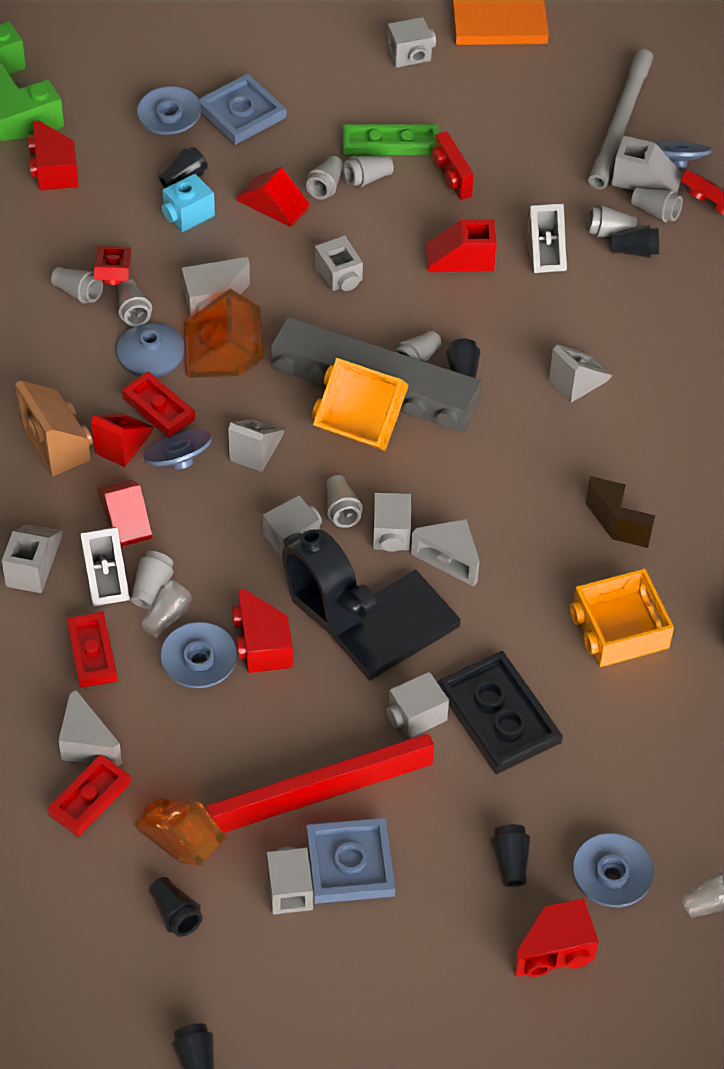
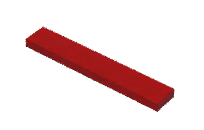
M424 734L208 804L206 806L207 823L210 833L214 837L433 765V740L430 734Z

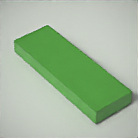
M343 125V155H431L432 149L435 148V134H439V125Z

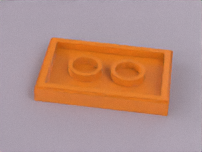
M452 0L456 45L548 44L549 33L544 0Z

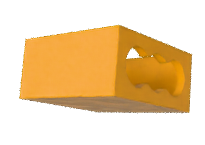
M336 358L334 366L330 365L324 377L326 389L323 398H319L314 405L312 418L315 420L313 425L329 433L386 451L409 385L402 379Z
M646 569L576 587L574 601L570 604L571 617L576 625L580 624L584 632L583 639L586 650L590 655L594 654L599 667L670 648L674 626ZM646 589H647L649 598L652 600V602H653V604H654V606H655V609H656L657 614L660 616V618H661V620H662L663 627L661 626L660 619H659V618L656 616V614H655L653 605L650 603V601H649V599H648V597H647Z

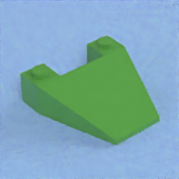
M10 21L0 24V141L28 138V135H34L33 121H41L55 130L64 127L61 98L48 79L18 89L9 74L26 69L23 40Z

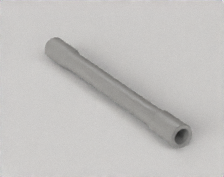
M639 49L635 53L629 69V76L599 157L595 160L588 183L595 189H604L612 173L614 160L642 83L647 77L653 61V54L647 49Z

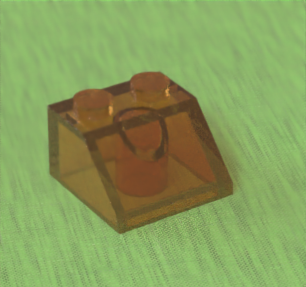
M231 288L183 323L185 375L190 378L240 376L263 359L260 306Z

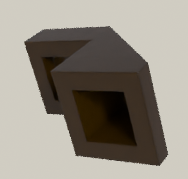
M590 476L586 505L610 537L616 541L648 548L655 515L622 507L626 484Z

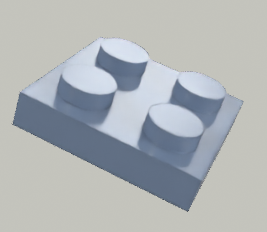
M249 74L199 99L201 113L235 145L286 118V108Z
M386 818L307 825L314 904L395 897V882Z

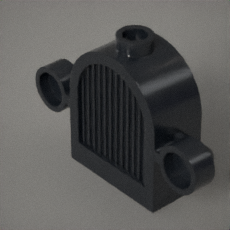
M312 529L303 534L298 532L285 540L282 560L292 602L329 634L336 637L378 610L374 594L366 585H357L353 568L346 554L327 532L321 529Z

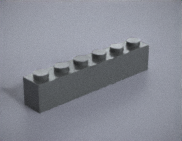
M290 317L286 319L271 345L273 369L279 370L284 374H291L306 379L316 385L326 386L324 385L326 371L330 365L334 366L336 358L402 379L409 386L400 411L412 417L440 424L445 428L465 432L479 404L481 380Z

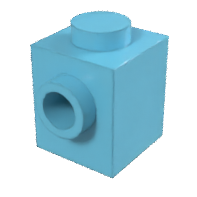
M196 174L162 190V213L169 223L173 222L181 232L215 216L214 192Z

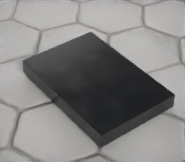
M415 569L374 593L378 604L377 611L338 636H332V638L370 681L460 627L461 619Z
M503 650L437 681L449 699V707L495 774L501 773L562 743L563 735Z

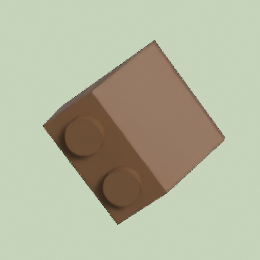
M22 380L16 382L15 388L22 429L51 476H56L91 461L89 446L93 444V440L88 428L85 425L80 426L77 422V414L70 401L64 402L59 392L55 389Z

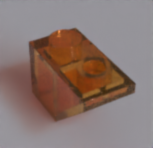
M156 799L144 808V815L134 824L139 832L179 863L200 866L227 839L201 802Z

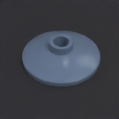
M176 86L161 87L149 92L141 99L138 104L137 115L142 126L151 132L163 135L177 134L191 128L198 121L201 115V104L198 97L190 90Z
M654 142L677 168H685L689 160L699 159L711 153V147L697 143Z
M145 323L130 328L120 337L117 343V357L123 368L134 375L142 376L146 372H150L154 377H159L172 372L182 363L185 357V342L180 333L168 325Z
M190 430L177 433L170 438L166 437L151 445L144 452V461L152 466L173 465L175 470L187 468L194 463L193 458L202 453L212 443L211 433L206 430Z
M205 622L189 623L175 629L165 639L161 648V663L165 673L174 682L189 688H207L222 682L231 674L237 660L236 645L229 633L217 625ZM197 660L205 661L203 663H194Z
M607 833L594 836L581 845L574 858L573 876L580 891L593 902L607 907H625L638 902L647 894L652 885L654 867L650 855L640 843L625 835ZM608 873H613L617 875L619 879L612 880L607 878L605 875Z

